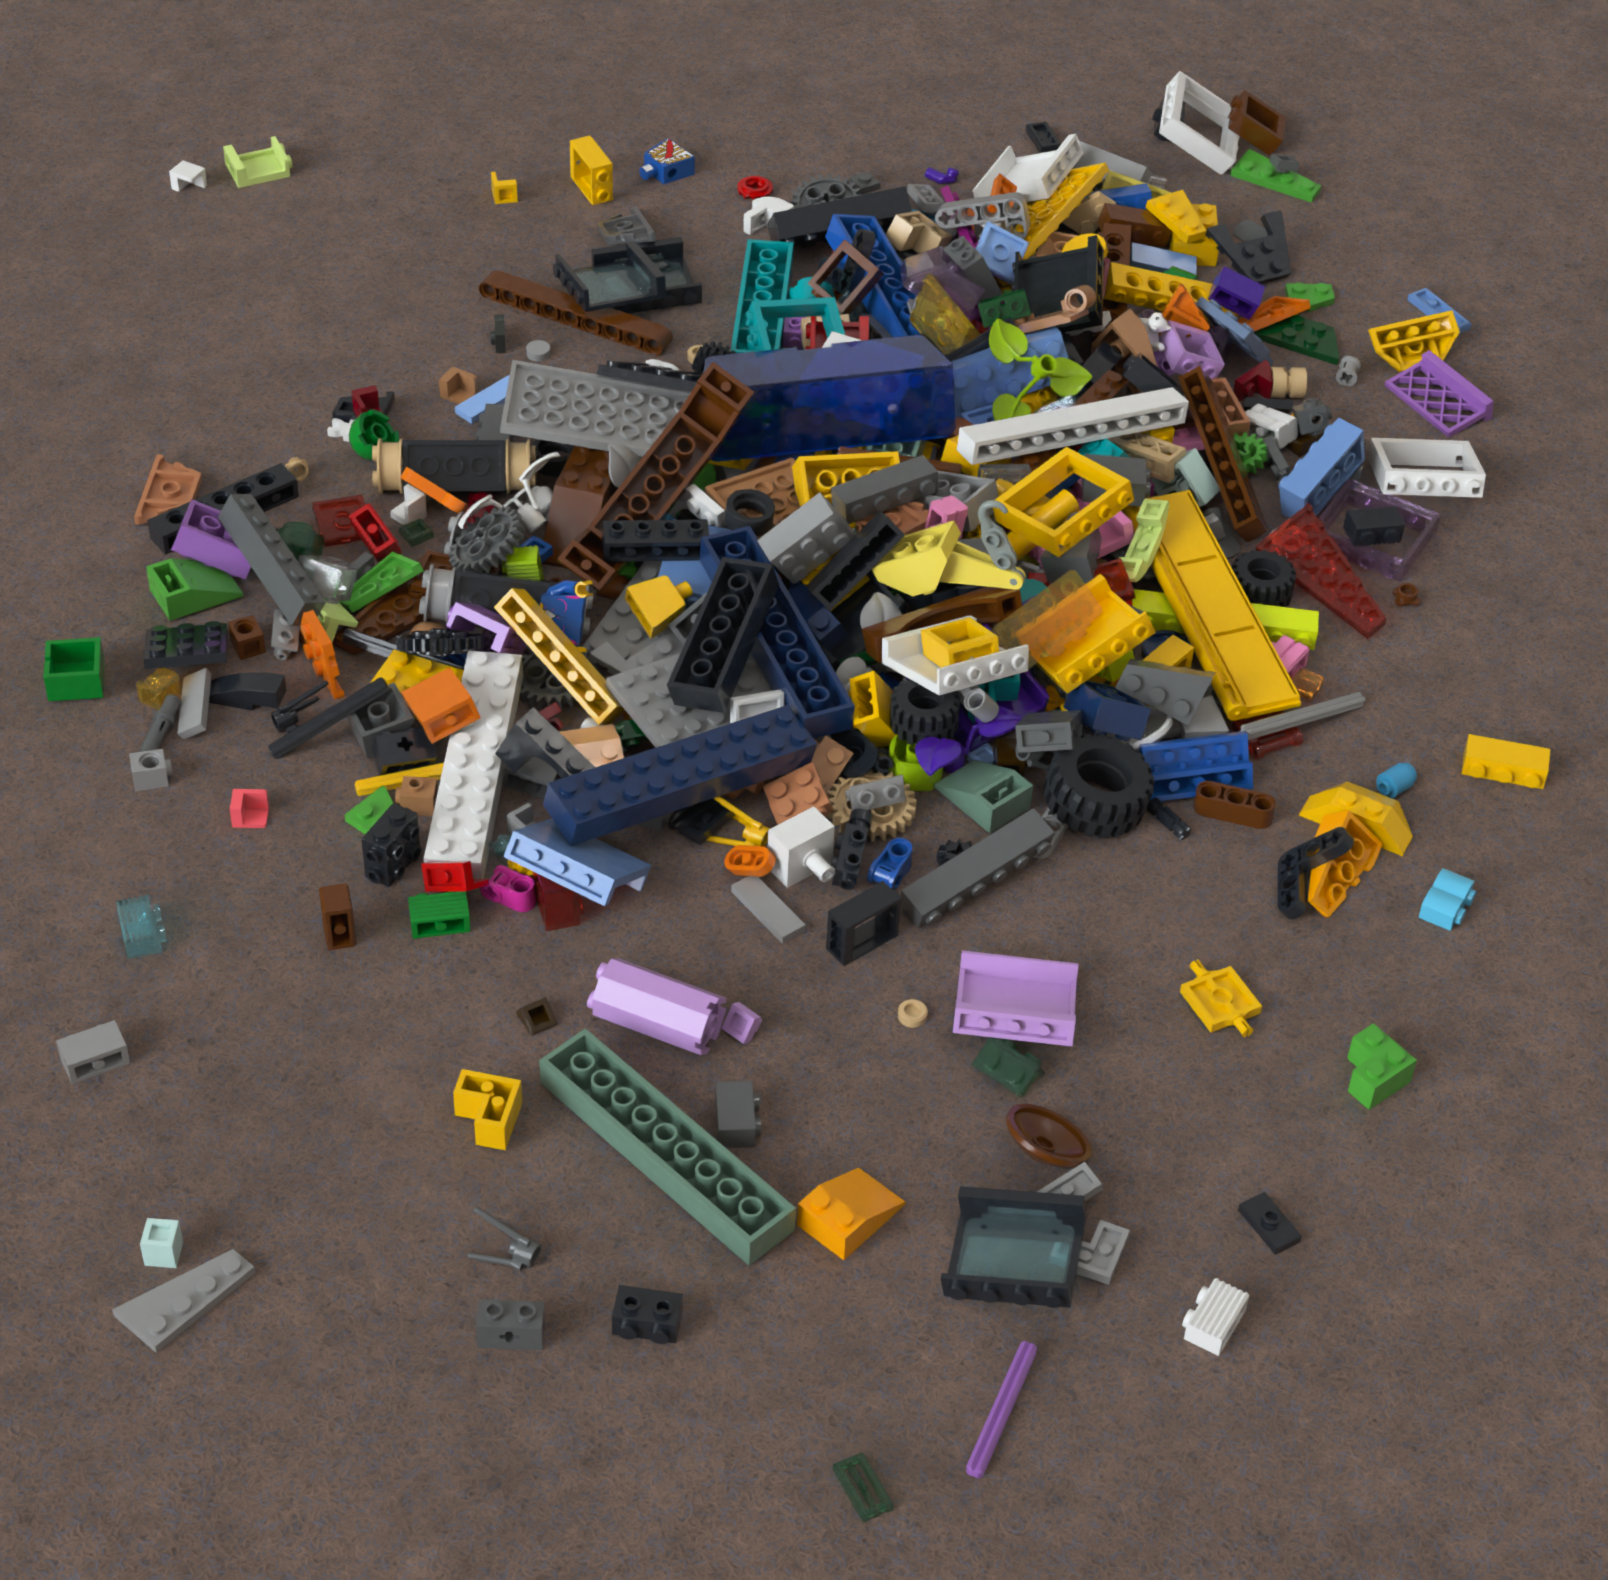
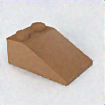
M1131 309L1111 322L1092 343L1095 349H1097L1105 341L1123 355L1113 369L1114 372L1119 373L1121 376H1123L1125 370L1123 364L1131 354L1136 356L1141 352L1157 366L1146 327ZM1129 381L1128 388L1133 394L1143 393Z

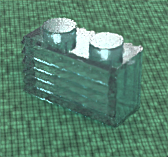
M150 894L141 895L140 897L135 896L134 898L129 897L128 899L124 898L122 901L118 899L116 907L127 959L162 953L161 942H166L167 940L164 925H157V921H162L159 903L153 904Z

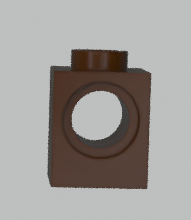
M254 615L228 622L230 641L240 660L266 653L264 634Z

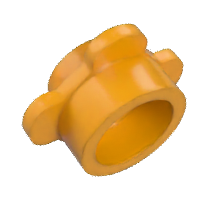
M1049 685L1046 687L1050 698L1045 712H1053L1057 707L1065 703V700L1060 697L1054 686Z

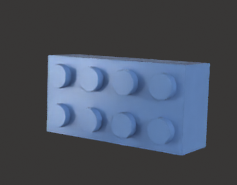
M1339 417L1332 425L1327 426L1319 441H1315L1311 445L1306 456L1303 459H1299L1293 471L1288 476H1284L1280 481L1282 515L1304 527L1309 526L1365 460L1364 430Z

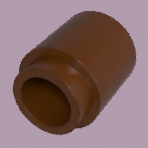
M619 574L600 592L596 591V595L617 600L631 580L627 579V576Z

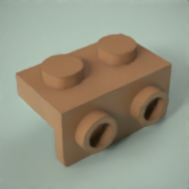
M825 735L821 743L816 740L817 746L811 762L815 765L824 788L828 792L853 753Z

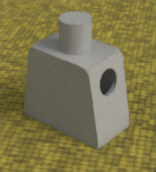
M1213 696L1202 698L1189 725L1173 718V724L1163 739L1174 737L1186 739L1229 733V730Z

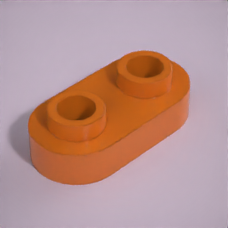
M738 845L727 853L724 864L734 875L761 877L773 869L775 855L764 846Z

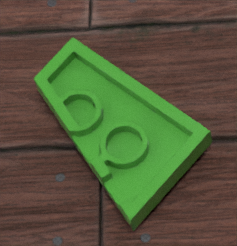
M391 552L336 597L335 601L339 602L347 611L353 613L424 570L419 562Z

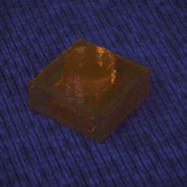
M1300 668L1291 680L1300 696L1312 700L1323 686L1325 677Z

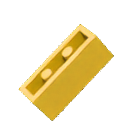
M1469 734L1464 750L1461 774L1474 778H1485L1502 783L1543 789L1549 771L1550 749Z

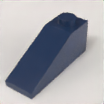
M802 582L789 592L811 632L829 652L849 636L840 622Z

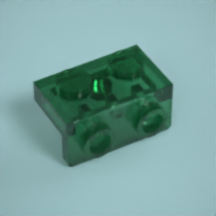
M990 1037L971 1065L1022 1098L1038 1075L1040 1077L1044 1076L1045 1071L1039 1066L1041 1061L1028 1052L1023 1056L1015 1051L1018 1046L1009 1039L1001 1038L999 1040Z

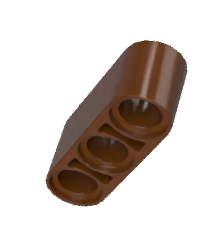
M1203 781L1196 788L1193 809L1197 814L1204 817L1257 829H1265L1272 824L1276 801L1271 795L1212 781Z

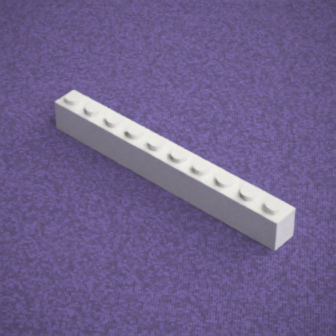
M1171 387L961 427L959 429L957 451L971 465L1182 424L1185 423L1189 401Z

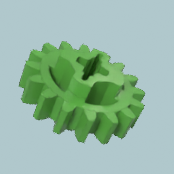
M1244 432L1242 436L1234 433V440L1247 473L1256 474V468H1263V462L1268 460L1266 444H1264L1262 438L1257 439L1256 434L1248 437L1247 432Z

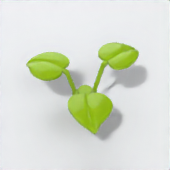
M999 318L993 323L989 335V345L994 357L1004 364H1009L1014 358L1018 362H1032L1030 369L1034 377L1017 398L1006 393L995 399L992 405V414L995 421L1031 414L1029 405L1020 402V400L1040 379L1051 378L1050 386L1055 393L1062 397H1072L1092 378V375L1085 368L1068 358H1054L1049 354H1044L1040 358L1036 355L1033 357H1020L1027 351L1028 347L1025 334L1018 327L1006 323Z

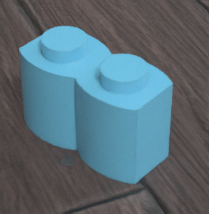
M1442 868L1422 903L1418 918L1451 931L1454 924H1461L1466 913L1465 905L1470 907L1474 901L1477 892L1473 890L1475 881Z

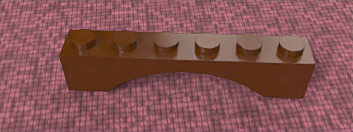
M984 587L862 628L866 653L878 663H881L882 638L969 615L977 618L979 624L1001 622L1022 615L1024 613L1020 589Z

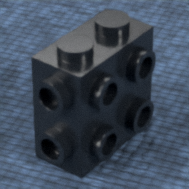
M393 803L362 837L365 877L371 882L390 887L396 879L402 878L406 867L411 861H416L421 853L420 827L418 826V815L416 812Z

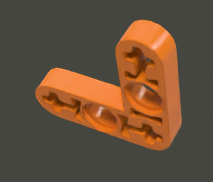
M408 467L405 468L400 476L401 479L457 514L461 511L466 512L469 507L463 501Z

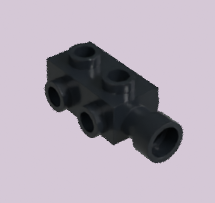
M854 809L851 811L849 823H846L843 833L838 832L834 849L839 850L838 857L833 856L831 866L835 868L832 885L840 886L846 890H854L867 832L871 827L873 815L865 809Z

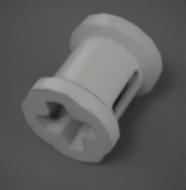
M1345 356L1341 359L1340 369L1336 373V381L1340 385L1353 386L1357 382V373L1361 367L1358 358Z

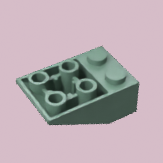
M977 760L971 761L934 784L935 789L988 833L997 830L1031 807L1033 785L1015 770Z

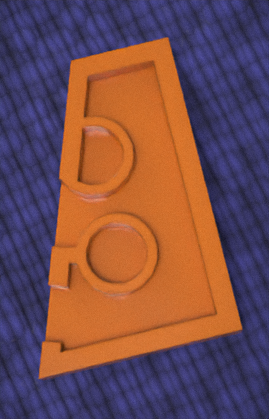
M1273 296L1261 303L1249 320L1240 316L1237 318V322L1241 325L1246 323L1254 331H1257L1310 309L1309 299Z

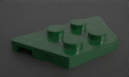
M1293 315L1254 332L1263 342L1331 364L1338 365L1340 356L1334 327L1325 325L1322 322H1315L1300 315Z

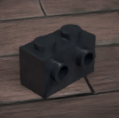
M619 1285L612 1314V1334L619 1335L621 1338L628 1340L641 1338L651 1340L657 1344L676 1343L683 1313V1294Z

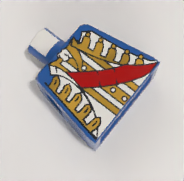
M667 138L645 152L644 166L639 169V173L643 180L654 177L662 184H667L694 175L695 156Z

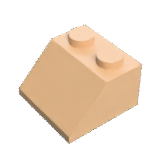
M613 724L560 732L595 767L624 758L620 737Z

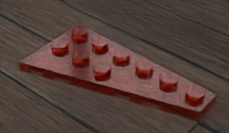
M1310 503L1306 504L1255 546L1257 551L1267 550V552H1276L1279 556L1286 557L1287 561L1291 562L1296 570L1295 583L1365 638H1370L1386 624V617L1372 596L1368 595L1362 581L1352 571L1347 558L1333 537L1328 535L1321 519H1318L1314 514Z

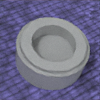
M542 340L531 341L526 346L527 357L533 361L548 359L550 357V345Z

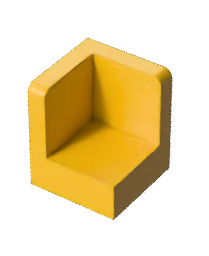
M491 172V187L495 204L518 202L516 179L498 181L496 172Z

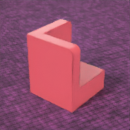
M233 789L230 804L232 827L265 828L269 813L267 790Z

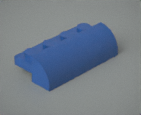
M1245 731L1139 744V752L1145 758L1144 763L1148 762L1152 770L1151 774L1154 776V791L1150 800L1154 797L1159 798L1161 801L1195 797L1196 788L1203 781H1212L1248 790L1253 789V765L1249 761L1248 733Z

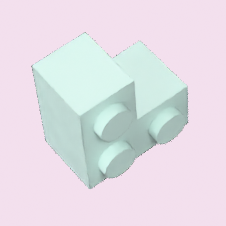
M1196 448L1186 451V455L1174 464L1175 479L1167 483L1150 477L1157 495L1161 496L1174 490L1176 492L1190 490L1199 507L1207 504L1220 491L1216 480Z

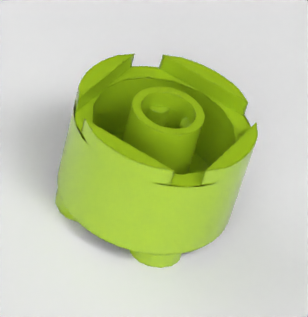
M897 734L890 743L889 757L893 762L892 769L888 767V774L892 772L893 777L903 775L904 784H910L911 791L933 790L934 784L942 778L943 767L929 776L916 758V744L911 745L907 743V740L902 741L898 738Z

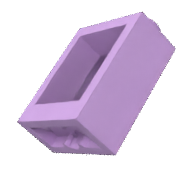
M1169 320L1167 323L1172 329L1162 332L1159 336V342L1165 346L1163 352L1172 372L1184 375L1200 366L1211 379H1217L1225 364L1210 332Z

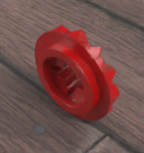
M749 176L738 182L737 189L739 195L744 196V199L752 198V200L761 197H770V193H773V184L764 177Z

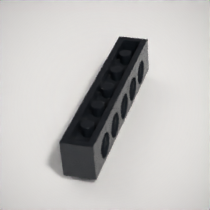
M280 463L195 499V501L221 511L230 494H251L263 512H266L298 498L297 478ZM190 502L147 520L150 539L165 555L173 552L171 549Z

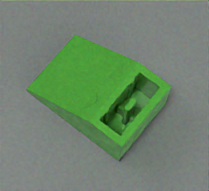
M170 558L146 566L150 591L169 621L243 597L242 591L230 574L218 568L209 567L200 561Z

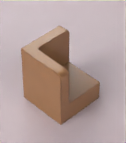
M451 367L439 379L440 397L459 405L478 393L477 376L456 367Z

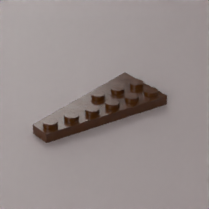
M425 554L416 562H419L421 564ZM413 578L409 579L368 604L354 617L358 621L357 627L344 626L335 634L333 644L355 655L363 650L342 642V635L348 628L385 640L424 621V614H419L420 599L422 596L426 597V593L411 591Z

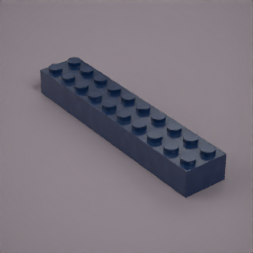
M750 526L701 537L699 560L711 582L722 557L772 564L759 545L758 539ZM775 570L779 586L751 653L771 689L784 692V706L789 705L813 739L852 729L855 706Z
M786 705L549 782L543 806L570 846H574L795 771L811 763L817 743L791 707Z

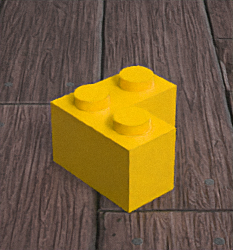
M462 1069L453 1091L455 1116L475 1119L476 1145L506 1151L522 1106L521 1080Z

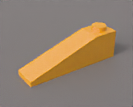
M1349 810L1324 815L1315 835L1317 837L1334 828L1343 827L1354 838V844L1347 853L1311 870L1308 902L1325 917H1330L1345 900L1346 890L1350 885L1355 887L1359 884L1361 880L1358 876L1364 870L1370 871L1383 845Z

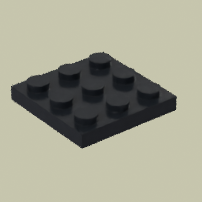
M210 621L205 623V625L194 626L191 623H184L178 625V627L167 628L166 626L158 625L153 626L151 629H146L143 656L144 669L226 663L227 623Z

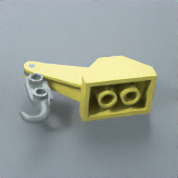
M996 500L983 502L978 510V518L981 523V539L989 555L959 542L961 532L953 520L905 535L872 568L878 582L910 596L931 594L937 589L939 582L1020 589L1026 574L1021 568L1015 566L1017 555L1005 531L993 522L988 515V510L993 507L1000 509L1004 514L1008 512L1005 505Z

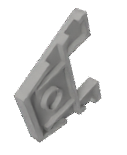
M668 627L657 635L659 637L657 640L627 660L607 641L590 652L587 659L594 664L599 662L608 668V672L616 675L679 654L684 645Z

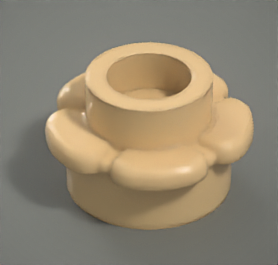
M293 457L285 465L297 478V481L304 480L308 475V464L304 459Z

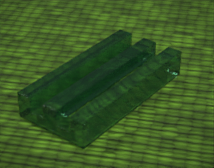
M863 1452L833 1464V1472L863 1523L869 1521V1518L873 1516L875 1518L881 1516L882 1512L886 1511L888 1513L893 1511L894 1505ZM858 1463L881 1501L880 1504L875 1503L854 1464ZM845 1468L848 1470L857 1488L859 1489L864 1500L866 1501L869 1507L868 1509H866L858 1493L856 1492L854 1486L852 1485L850 1479L845 1473Z

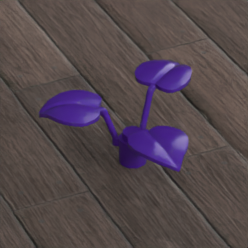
M999 706L997 716L990 722H981L975 717L977 724L972 726L965 746H962L956 740H946V738H941L940 740L937 737H926L916 744V758L929 776L942 767L946 772L953 773L965 766V755L970 753L969 748L977 730H979L982 736H999L1016 729L1015 725L1022 717L1007 708Z

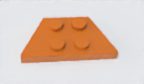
M1180 283L1162 311V316L1167 322L1170 320L1208 331L1210 328L1209 322L1185 286Z
M314 610L304 612L299 637L304 644L305 656L308 660H313L312 664L316 676H322L324 681H328L327 687L335 700L345 697L344 690L336 680V676L340 675L335 659L333 644Z

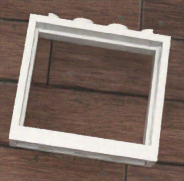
M1179 71L1166 85L1159 133L1219 174H1224L1227 170H1231L1233 164L1237 161L1236 154L1239 148L1237 145L1240 136L1228 129L1230 105ZM1183 101L1223 127L1220 147L1180 121Z
M1371 438L1368 459L1382 494L1483 497L1486 474L1469 441ZM1462 456V460H1456V457ZM1391 465L1462 467L1464 471L1392 468ZM1388 483L1395 485V489H1387Z

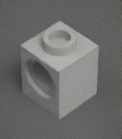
M163 749L129 753L135 791L169 786L167 776L173 775L170 759L165 760Z

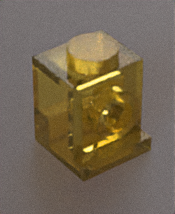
M158 668L144 682L139 680L136 683L139 702L157 710H160L167 695L178 696L181 693L178 673L171 669Z

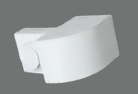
M761 197L753 200L752 209L744 214V232L752 235L759 229L767 226L773 213L794 209V205L776 197Z

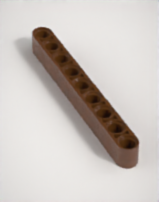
M492 271L479 285V292L484 298H489L490 300L546 319L551 318L550 320L567 326L571 325L570 327L587 333L592 332L591 334L629 347L633 346L632 348L650 354L654 353L653 355L656 356L660 355L673 340L672 332L663 325L613 308L585 312L576 303L574 297L568 293L502 271Z

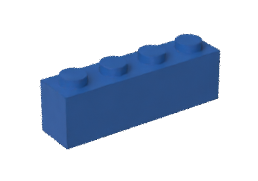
M1147 183L1099 190L1115 201L1116 205L1147 210V200L1152 199L1151 190Z

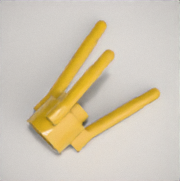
M720 796L713 798L736 814L732 818L745 826L742 837L746 841L710 836L707 841L731 846L766 845L770 828L752 819Z

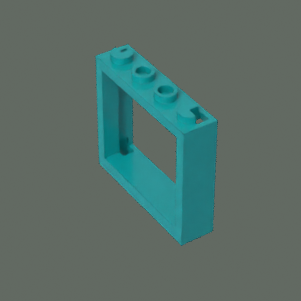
M835 297L751 301L749 310L746 312V325L749 326L751 331L750 342L752 346H755L756 365L760 366L761 384L764 383L767 396L796 395L799 390V383L805 374L778 376L764 319L821 316L827 339L832 331L845 335Z

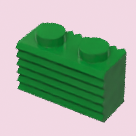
M466 891L430 895L420 893L416 896L408 897L413 939L470 932V916Z

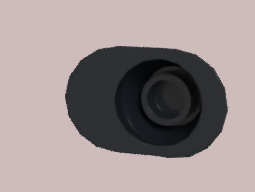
M846 730L832 737V740L853 753L842 770V775L848 778H857L870 771L875 765L878 758V749L862 733L857 730Z

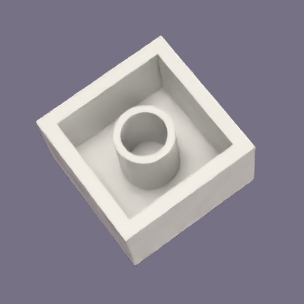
M813 806L769 829L768 850L775 855V865L771 872L787 888L813 874H816L822 882L829 881L835 874V868L831 866L835 826Z

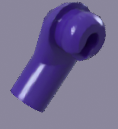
M931 167L925 172L926 178L938 184L955 183L959 175V171L951 167L948 168L947 174Z

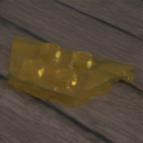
M928 273L923 278L924 283L921 292L917 295L916 307L912 310L909 320L920 334L924 333L936 343L937 355L941 358L979 336L980 333L935 277Z

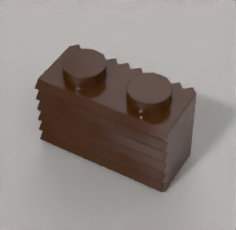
M343 883L321 887L319 894L327 949L330 951L354 947L356 945V935L348 884Z

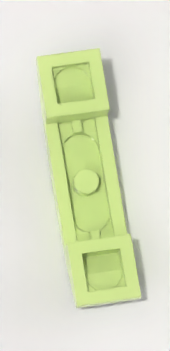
M1144 499L1136 517L1138 527L1125 557H1119L1111 575L1112 580L1137 582L1147 572L1158 551L1164 533L1169 501Z

